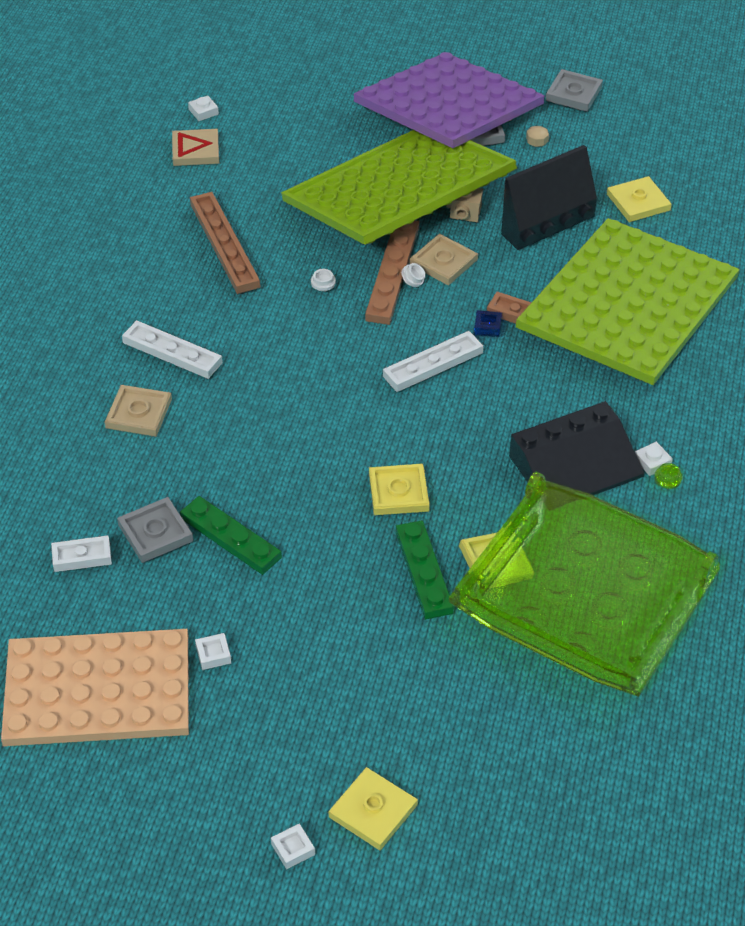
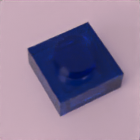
M477 310L474 335L499 337L502 312Z

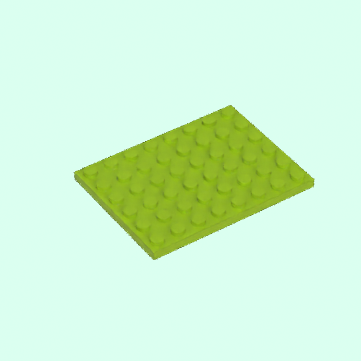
M412 130L281 192L284 202L366 245L373 243L376 239L386 234L393 233L404 225L413 223L414 220L424 215L431 214L434 210L444 205L451 204L452 201L462 196L469 195L480 187L487 186L497 178L507 176L509 172L517 169L516 160L471 140L451 148Z
M607 218L516 319V328L654 385L737 279L740 269L728 263L712 259L705 254L689 250L684 246L666 241L661 237H656L640 229L622 224L617 220Z

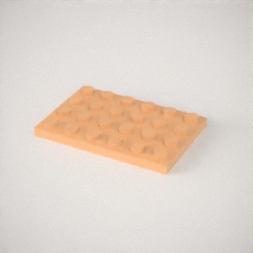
M188 629L9 639L1 734L3 746L189 735Z

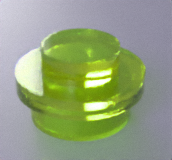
M665 463L656 470L654 479L659 486L673 489L681 484L682 473L675 464Z

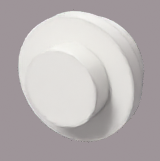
M412 263L402 269L401 274L406 284L412 287H419L423 284L425 271L420 265Z
M328 269L315 271L311 278L312 287L318 291H328L336 284L333 273Z

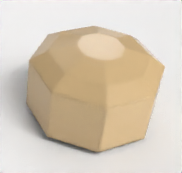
M532 126L527 130L526 139L528 144L534 147L544 146L549 140V133L542 126Z

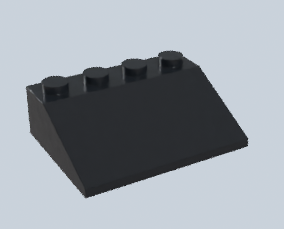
M585 145L505 178L501 235L517 250L595 217L597 196L588 151Z
M606 401L511 434L509 457L548 512L644 477V471L623 425Z

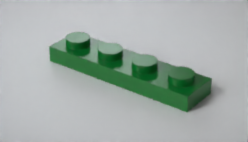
M201 496L195 498L180 511V516L184 522L262 575L282 558L281 550Z
M423 520L396 525V535L425 620L453 614V604Z

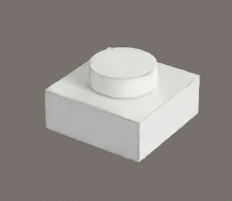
M209 96L200 97L188 102L190 112L198 121L219 115L218 106Z
M657 441L635 451L642 469L649 476L672 465L673 458Z
M224 633L195 639L202 670L231 664V655Z
M300 824L271 837V845L286 869L315 855V848Z

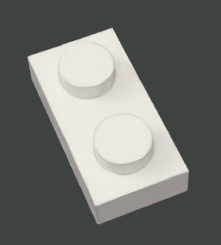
M109 536L51 543L54 572L112 564Z

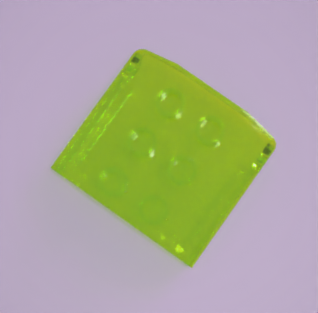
M536 471L527 483L524 498L455 587V590L449 596V602L488 629L594 682L639 697L719 574L720 564L717 554L711 551L706 553L680 535L593 495L545 481V476Z

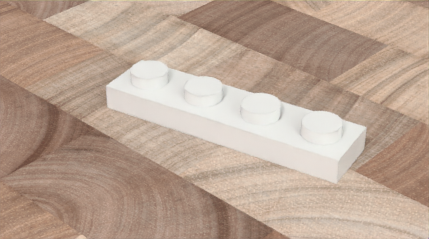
M137 320L122 335L124 344L207 379L223 363L221 355Z
M467 331L384 368L383 377L396 392H399L482 354L483 345L470 331Z

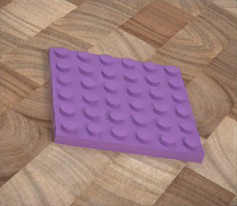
M443 52L432 59L425 60L423 63L411 66L403 72L380 80L374 85L364 87L362 90L354 93V102L440 143L455 148L544 104V95L532 88L519 85L516 81L503 78L500 74L489 72L484 67L473 65L465 59H459L451 53Z

